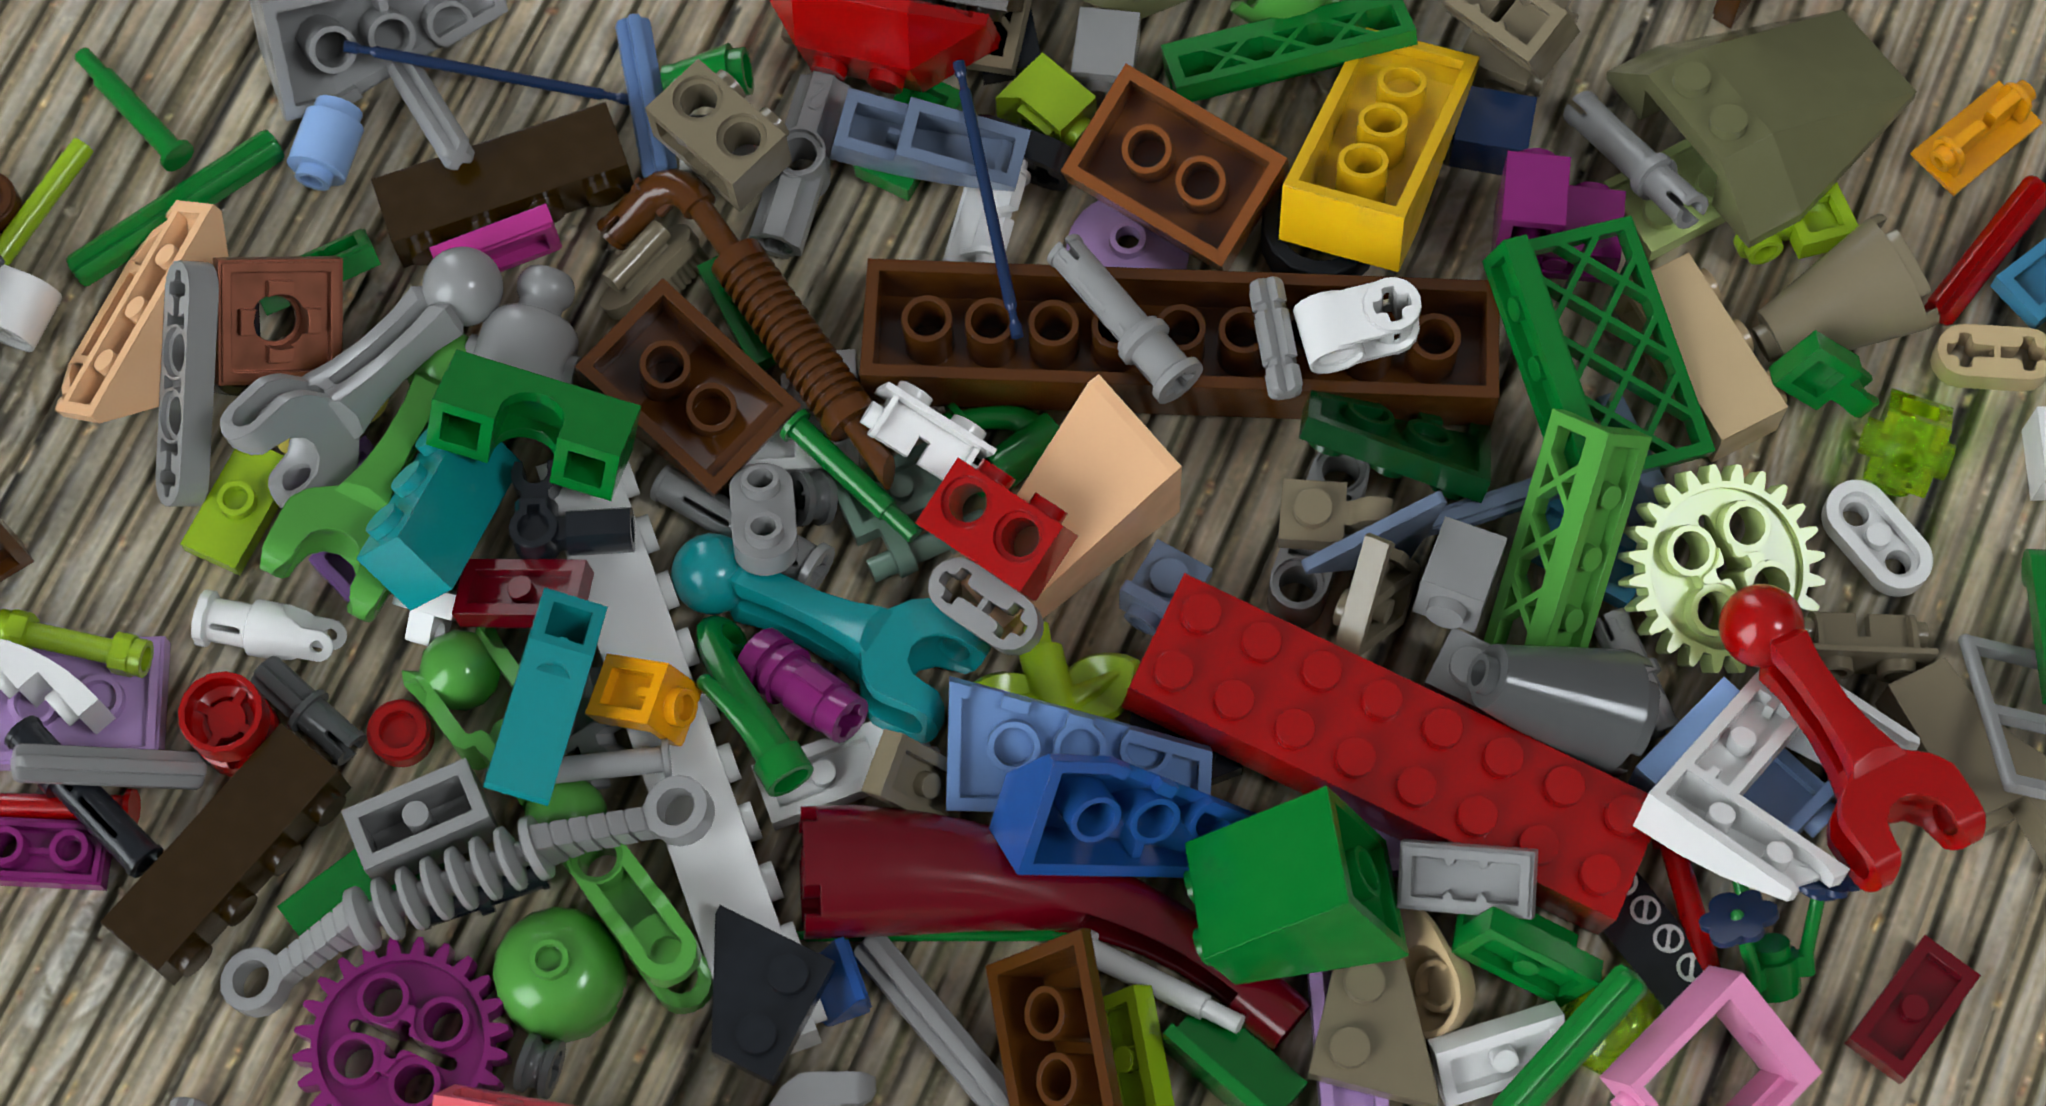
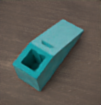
M544 587L485 778L484 788L541 805H549L608 606Z

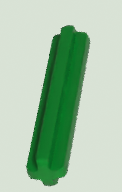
M1623 964L1615 966L1496 1097L1492 1106H1545L1647 994L1648 988L1643 979Z

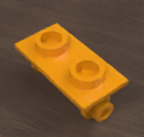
M2019 80L2017 83L2007 82L2005 85L1998 81L1916 147L1910 155L1954 197L2042 125L2043 122L2031 111L2032 102L2036 99L2034 88L2025 80Z

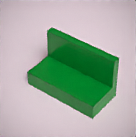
M1495 906L1490 907L1479 915L1457 913L1452 953L1549 1002L1555 1000L1559 1007H1563L1597 987L1602 980L1604 965L1603 960L1577 948L1578 934L1536 913L1532 920L1519 919Z
M1188 1014L1178 1027L1171 1023L1163 1032L1164 1051L1227 1106H1291L1307 1088L1308 1082L1243 1026L1235 1034L1204 1018L1199 1020Z

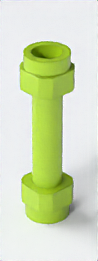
M18 609L0 610V639L11 641L31 650L36 648L105 663L112 674L129 678L133 676L144 678L151 667L154 654V645L151 640L142 639L137 635L120 631L111 639L40 623L39 618L32 612Z

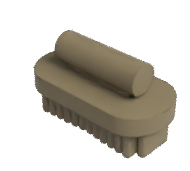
M653 220L601 274L602 279L609 285L600 299V305L613 320H621L662 278L679 293L681 292L680 289L684 290L686 284H690L691 279H695L697 274H699L697 265L709 260V256L699 245L697 235L686 224H677L666 229L658 221Z

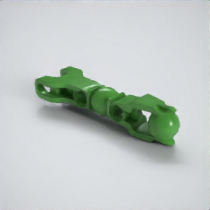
M476 627L475 633L452 630L435 637L425 648L419 671L402 670L403 683L405 688L432 716L460 758H466L474 770L479 771L488 768L503 719L498 720L493 725L490 734L483 730L469 734L462 729L449 709L468 711L485 704L497 690L500 674L503 675L513 689L519 664L508 649L505 648L495 627ZM589 781L555 784L548 806L516 797L525 811V816H533L538 823L547 822L549 824L551 821L563 819L568 821L569 818L581 816L587 818L588 815L599 813L606 815L607 805L601 792ZM620 843L621 846L602 847L603 850L584 851L585 854L575 858L569 857V860L562 864L572 874L590 904L661 1004L670 1012L681 1015L693 1013L703 1008L713 996V978L707 960L702 954L693 933L628 847ZM608 855L617 857L614 868L608 874L601 877L587 875L588 869L595 859ZM695 970L698 972L697 983L691 991L680 994L668 989V987L687 979Z

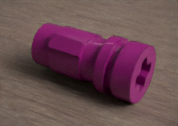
M772 627L761 630L746 643L739 654L738 663L764 700L774 705L781 703L789 713L814 731L823 733L836 743L846 742L857 733L864 723L868 713L867 701L826 668L811 662L809 652L800 645L795 644L792 639Z

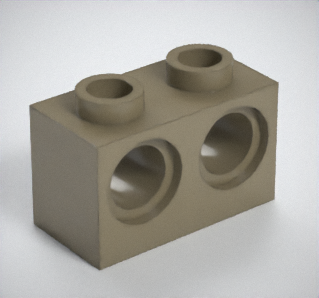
M1438 0L1449 14L1541 81L1580 33L1579 28L1568 11L1552 0Z
M697 59L645 107L653 136L740 212L792 163L787 141L789 131L783 121L773 111L766 107L758 111L744 99L746 97L744 90L729 73L722 69L714 73L701 60ZM701 107L714 108L710 114L704 117L695 118L689 116L694 110ZM751 144L758 146L749 155L738 156L732 154L734 150L742 145Z

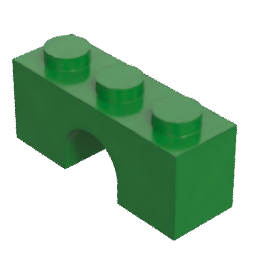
M456 349L432 398L426 445L488 464L494 449L499 443L516 437L535 439L548 446L554 453L549 483L612 501L633 451L641 406Z

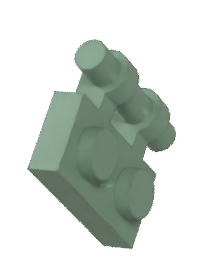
M926 442L913 447L908 457H904L901 454L893 456L895 460V476L893 484L888 491L882 486L870 467L863 469L866 474L897 501L896 505L913 521L918 519L942 482L941 479L916 464L928 445ZM838 481L835 482L839 509L857 546L882 537L887 548L886 551L865 560L875 583L897 573L902 579L919 571V563L948 550L953 555L959 553L929 532L918 536L913 542L908 543L885 520H879ZM981 508L964 515V521H975L984 512Z

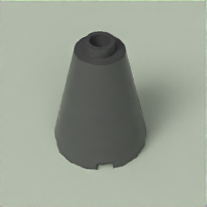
M1493 644L1473 659L1467 673V686L1476 707L1512 729L1615 778L1628 771L1619 768V766L1630 754L1641 756L1647 748L1657 723L1660 703L1659 683L1649 681L1646 667H1653L1650 659L1627 649Z

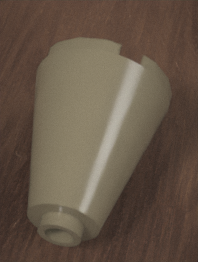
M1876 214L1866 219L1757 312L1760 325L1752 329V334L1768 362L1782 357L1815 330L1846 349L1854 350L1925 331L1939 324L1937 307L1927 313L1925 312L1921 297L1932 291L1909 246L1897 229L1887 234H1884L1881 230L1888 219L1883 214Z

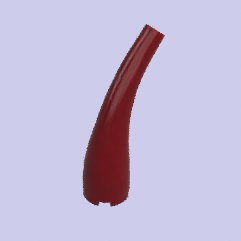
M854 804L800 806L799 833H803V846H801V860H799L804 940L832 939L843 936L844 938L980 931H1056L1070 933L1080 928L1091 929L1099 934V941L1141 954L1180 973L1208 991L1228 1008L1244 1015L1243 1027L1271 1050H1275L1283 1042L1312 1005L1282 978L1235 985L1213 966L1205 965L1196 951L1193 940V931L1198 927L1196 912L1134 877L1017 875L990 832V826L986 824L899 808Z

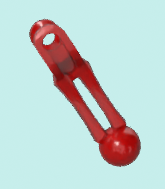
M1753 584L1736 591L1726 601L1719 617L1721 641L1729 654L1737 661L1759 668V680L1781 701L1808 738L1827 774L1837 799V803L1827 823V846L1839 862L1850 868L1847 874L1860 889L1870 893L1878 892L1893 884L1902 865V852L1895 841L1889 824L1907 822L1920 826L1942 848L1952 851L1964 849L1983 838L1986 827L1985 811L1978 797L1958 768L1952 762L1933 753L1902 749L1864 715L1846 695L1820 658L1808 631L1805 630V620L1801 607L1791 594L1774 585Z

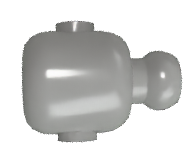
M531 265L522 271L518 277L516 291L519 297L518 303L497 307L483 322L480 334H471L465 346L466 352L573 385L575 365L582 359V357L578 356L579 339L573 327L561 315L573 303L575 297L574 282L569 275L556 268L546 265Z

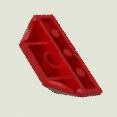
M769 0L811 72L818 71L832 74L841 82L845 81L846 76L867 80L871 87L889 94H901L903 88L925 92L955 74L953 68L954 61L964 60L967 67L998 49L1001 39L989 14L970 10L966 11L918 0Z

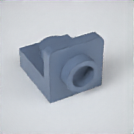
M1157 539L1132 581L1125 580L1119 590V609L1126 612L1124 618L1133 627L1154 636L1183 574L1186 573L1208 584L1212 577L1213 568Z

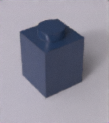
M1471 86L1450 142L1452 149L1449 167L1502 176L1507 152H1520L1529 148L1537 97Z

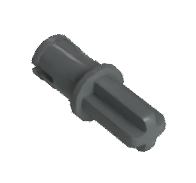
M276 656L269 657L255 669L250 680L251 683L289 718L287 726L293 732L302 730L333 758L332 761L338 766L344 765L357 754L350 748L353 744L358 748H362L367 740V735L363 731H359L327 702L329 694L325 690L319 689L315 691Z

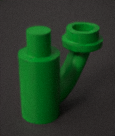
M951 402L944 407L945 412L942 414L950 420L954 414L960 415L974 422L983 430L999 429L1014 432V434L994 447L997 449L994 455L984 458L1016 479L1009 490L1028 478L1060 428L1045 412L1039 415L1027 408L1012 405H996L961 410L955 403ZM984 492L977 493L981 498L986 496Z

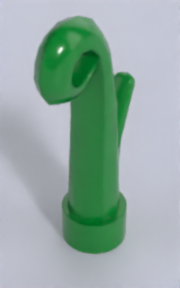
M717 615L703 618L697 625L696 642L698 652L708 674L698 677L696 686L729 719L741 735L756 762L753 770L768 795L778 797L797 789L811 777L814 767L800 744L789 739L738 663L739 654L748 642L746 635L735 622L728 618Z

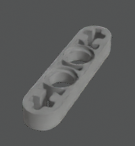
M178 260L172 263L166 276L156 455V489L161 503L166 507L201 506L208 493L219 301L217 272L209 262Z

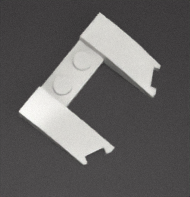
M1759 670L1648 793L1633 824L1640 831L1694 863L1726 879L1784 901L1794 900L1799 892L1798 887L1819 880L1829 888L1840 885L1850 868L1743 797L1785 747L1822 765L1808 738L1787 709L1759 680ZM1841 686L1850 700L1883 733L1902 749L1917 750L1920 745V737Z

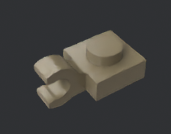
M1283 478L1278 548L1322 550L1344 539V534H1354L1391 515L1392 498L1366 496L1346 501L1347 482Z

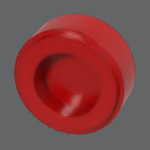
M398 699L381 705L372 714L367 725V740L374 753L384 763L393 767H409L419 763L429 754L435 740V729L428 714L420 705L409 700Z

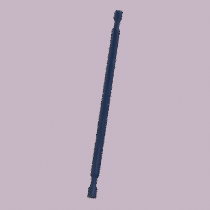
M347 40L344 41L343 52L368 54L383 60L596 100L607 99L630 106L628 95L623 92L612 93L602 88L379 46L368 47L360 45L358 42Z
M956 60L953 62L955 76L959 81V96L1004 306L1009 314L1010 334L1012 339H1020L1024 337L1016 312L1015 292L972 93L966 80V65L964 60Z

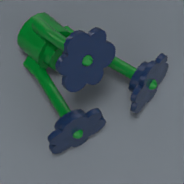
M1848 874L1840 885L1831 888L1820 880L1798 887L1801 893L1810 898L1799 949L1792 946L1790 939L1783 934L1765 933L1764 928L1773 925L1779 919L1780 914L1777 905L1772 901L1763 900L1762 894L1759 891L1749 890V887L1732 881L1735 893H1721L1710 900L1708 903L1709 912L1702 915L1699 919L1700 928L1703 932L1710 934L1711 942L1716 947L1730 948L1738 945L1746 977L1767 1003L1789 1001L1800 994L1802 988L1801 977H1812L1816 974L1814 951L1825 901L1843 899L1848 896L1849 892L1861 890Z

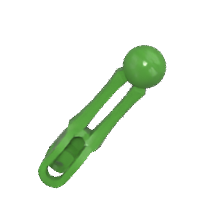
M463 333V335L439 349L407 377L409 388L405 399L383 438L365 461L340 485L308 488L287 500L262 546L261 570L283 579L289 577L293 570L308 555L323 551L341 555L353 566L356 575L350 586V601L347 605V612L368 623L376 618L391 592L356 559L370 536L366 532V526L372 517L386 506L395 493L391 489L393 480L416 458L419 450L415 447V444L421 434L428 428L432 398L456 349L466 352L465 346L469 338L468 335Z

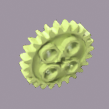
M1716 464L1700 466L1697 477L1691 470L1674 474L1675 487L1668 483L1656 485L1653 488V492L1659 505L1648 502L1638 504L1635 507L1640 517L1646 523L1644 526L1624 528V533L1635 541L1637 545L1634 551L1618 553L1617 559L1634 565V574L1618 580V586L1636 588L1638 596L1631 600L1624 608L1626 612H1645L1647 618L1637 630L1639 635L1661 633L1655 652L1658 654H1671L1679 648L1677 665L1680 667H1694L1700 660L1702 673H1719L1722 666H1724L1727 673H1744L1746 665L1737 661L1729 654L1720 638L1719 617L1726 601L1736 591L1753 585L1755 577L1761 571L1767 578L1768 584L1780 587L1791 594L1798 602L1802 612L1818 611L1820 606L1806 594L1808 587L1825 585V579L1810 573L1809 564L1825 558V553L1817 550H1807L1805 542L1812 538L1819 530L1817 526H1798L1796 521L1806 508L1804 503L1782 505L1788 490L1785 484L1773 485L1764 491L1766 472H1750L1744 478L1742 465L1739 464L1724 466L1721 474ZM1734 512L1740 514L1745 524V533L1740 542L1736 541L1730 532V518ZM1701 515L1705 517L1703 528L1699 525L1698 521ZM1678 536L1684 538L1689 545L1690 556L1685 567L1680 566L1674 558L1673 548ZM1725 561L1727 570L1722 571L1718 577L1716 569L1721 567ZM1703 596L1709 598L1714 609L1713 620L1708 627L1702 624L1698 616V605Z

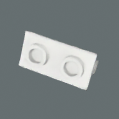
M1023 159L1014 192L993 190L1005 251L1007 250L1015 222L1011 219L1012 212L1018 210L1024 187L1029 184L1031 174L1027 171L1028 162ZM964 187L943 261L995 263L979 188Z
M902 380L897 386L887 382L878 387L874 394L886 400L885 403L881 406L872 401L860 420L861 424L869 428L867 435L875 438L904 457H908L918 438L926 442L928 445L916 464L942 481L958 457L976 469L978 466L973 463L976 457L982 460L994 455L997 451L996 448L983 441L987 433L980 426L957 414H954L951 420L929 407L933 399L927 393Z

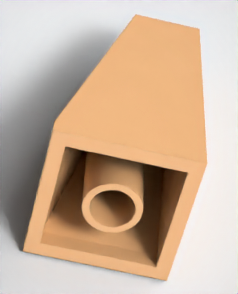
M1099 374L1088 382L1017 494L1018 497L1029 503L1036 492L1067 512L1068 515L1061 525L1078 535V538L1038 599L1034 601L1025 596L1040 611L1042 618H1045L1180 512L1182 466ZM1037 526L1026 527L1018 533L1014 542V550L1017 557L1029 555L1036 549L1040 538ZM968 574L961 582L962 595L965 600L977 607L983 597L969 586L968 581L972 575ZM994 607L989 616L995 619L1004 629L1000 639L1004 640L1010 633H1015L1018 636L1024 633L1023 627L1026 625L1020 619L1024 611L1023 609H1020L1018 613L1012 616L998 607Z

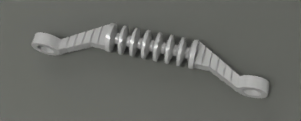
M675 775L666 777L655 784L647 794L645 804L642 807L625 809V811L607 812L606 815L604 813L588 815L587 818L585 816L569 818L568 821L566 819L551 821L549 824L547 822L538 823L533 816L527 815L518 820L520 840L517 842L505 827L500 826L493 831L495 851H491L481 837H473L468 842L470 861L468 862L456 847L451 846L444 851L445 871H442L438 863L430 856H426L419 861L421 881L417 880L408 867L402 866L395 871L396 891L392 889L384 877L377 876L370 881L372 901L368 899L360 887L353 886L343 892V902L332 909L333 913L328 912L321 918V921L318 920L310 927V930L307 929L299 936V939L296 938L288 945V948L285 947L277 955L259 947L241 950L232 956L224 966L220 978L221 993L230 1006L246 1016L255 1018L269 1016L282 1007L288 999L291 989L304 976L307 977L316 968L318 969L325 964L327 960L330 961L339 951H346L353 948L354 945H360L365 951L369 952L380 948L382 945L381 925L387 934L397 941L403 939L406 935L404 918L406 915L418 930L428 929L431 920L429 906L433 907L436 914L442 920L447 921L455 915L453 900L455 895L467 910L472 911L478 908L479 894L477 886L481 885L488 897L494 901L501 899L504 895L502 876H506L516 890H524L528 886L526 867L529 865L540 880L546 881L555 876V865L569 860V857L575 858L585 854L584 851L603 850L602 847L613 848L621 846L620 843L627 845L639 843L638 840L647 841L653 839H662L667 844L680 847L694 844L703 838L712 827L715 817L714 801L708 791L693 778ZM678 797H693L694 809L688 820L679 825H667L665 813L669 804ZM267 967L269 980L265 989L255 997L246 998L244 994L246 978L255 969Z

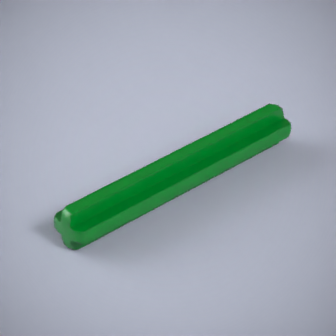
M261 130L68 255L66 258L67 266L84 287L92 285L132 257L152 230L167 220L166 214L176 200L215 205L283 161L285 154L281 145L271 132Z

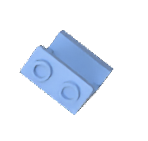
M1723 677L1636 765L1628 784L1649 793L1740 690ZM1785 748L1743 795V797L1796 833L1800 834L1804 830L1812 838L1827 825L1835 807L1831 802L1835 794L1829 780L1826 783L1821 781Z

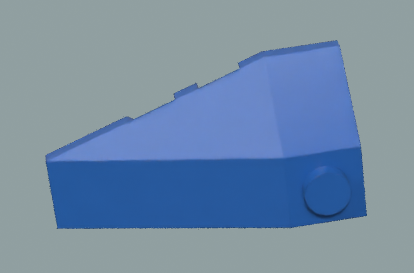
M1047 754L1006 773L989 830L1017 875L1184 878V872L1189 870L1185 848L1186 842L1257 813L1112 756Z

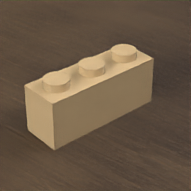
M1689 252L1652 270L1655 283L1716 450L1708 456L1711 463L1776 431L1788 408L1786 392L1773 385L1770 371L1765 372L1754 355L1753 341L1745 325L1738 319L1732 320L1720 302V289L1713 275L1705 268L1699 269ZM1622 293L1615 311L1624 324L1641 332L1647 320L1643 307L1640 303ZM1643 352L1642 354L1664 387L1668 377L1663 363Z

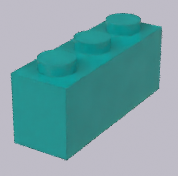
M427 428L415 444V447L419 450L416 458L393 480L391 489L395 493L390 502L380 509L367 524L366 532L370 536L356 559L410 611L453 589L511 485L512 466L514 462L520 460L502 442L496 446L487 464L426 445Z

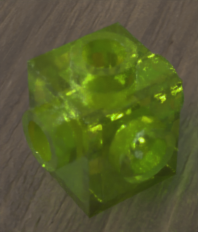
M1891 388L1880 419L1870 416L1867 418L1857 445L1856 453L1866 456L1863 478L1872 481L1874 485L1889 495L1906 497L1912 494L1925 499L1933 478L1944 481L1955 454L1956 445L1948 442L1952 432L1954 408Z

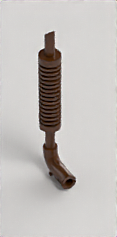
M674 168L655 171L645 179L637 177L634 180L635 183L631 186V191L612 210L597 221L596 224L599 232H604L607 228L610 229L603 235L604 239L616 249L624 251L658 216L664 218L675 206L687 220L694 219L719 255L711 267L713 275L721 286L725 288V292L732 298L740 313L745 316V320L752 326V330L759 336V340L766 346L767 351L772 354V358L779 364V368L786 374V378L793 384V388L796 392L800 393L801 399L806 402L808 409L813 412V416L820 422V426L833 442L849 438L882 486L887 491L890 490L895 476V460L883 443L867 435L869 428L860 423L862 416L873 400L864 391L861 383L857 382L856 376L850 372V368L843 362V358L836 352V348L829 343L828 337L823 334V330L816 324L808 309L802 305V301L795 295V291L789 286L788 281L782 276L780 270L775 267V263L768 257V253L760 242L755 238L738 240L714 206L716 201L715 195L693 173Z

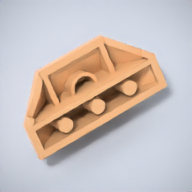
M176 200L166 214L167 220L152 230L128 260L67 366L61 387L62 396L57 401L55 411L60 415L100 424L159 407L164 295L169 267L178 260L202 261L213 265V257H229L222 211L214 204Z

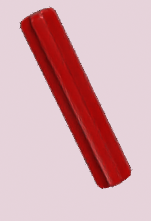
M2034 175L2025 177L1931 294L1924 309L1927 313L1937 307L1939 324L1949 326L1956 321L2046 207V183Z

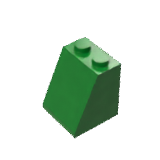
M1328 786L1185 843L1189 870L1184 872V884L1196 910L1198 927L1193 931L1196 951L1205 965L1213 966L1235 985L1388 962L1409 956L1401 912L1397 908L1398 898L1386 840Z

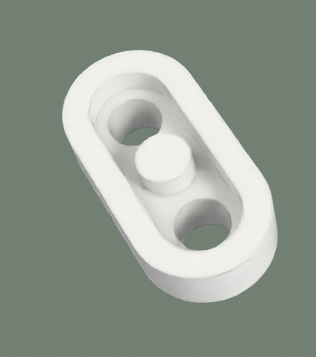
M1849 480L1837 485L1831 491L1822 508L1821 520L1824 530L1833 542L1879 592L1893 597L1907 596L1916 592L1923 585L1933 567V554L1927 541L1876 485L1864 480ZM1854 511L1858 513L1863 519V525H1850L1844 519L1843 512ZM1896 559L1900 561L1905 567V573L1894 574L1890 572L1886 567L1885 560Z

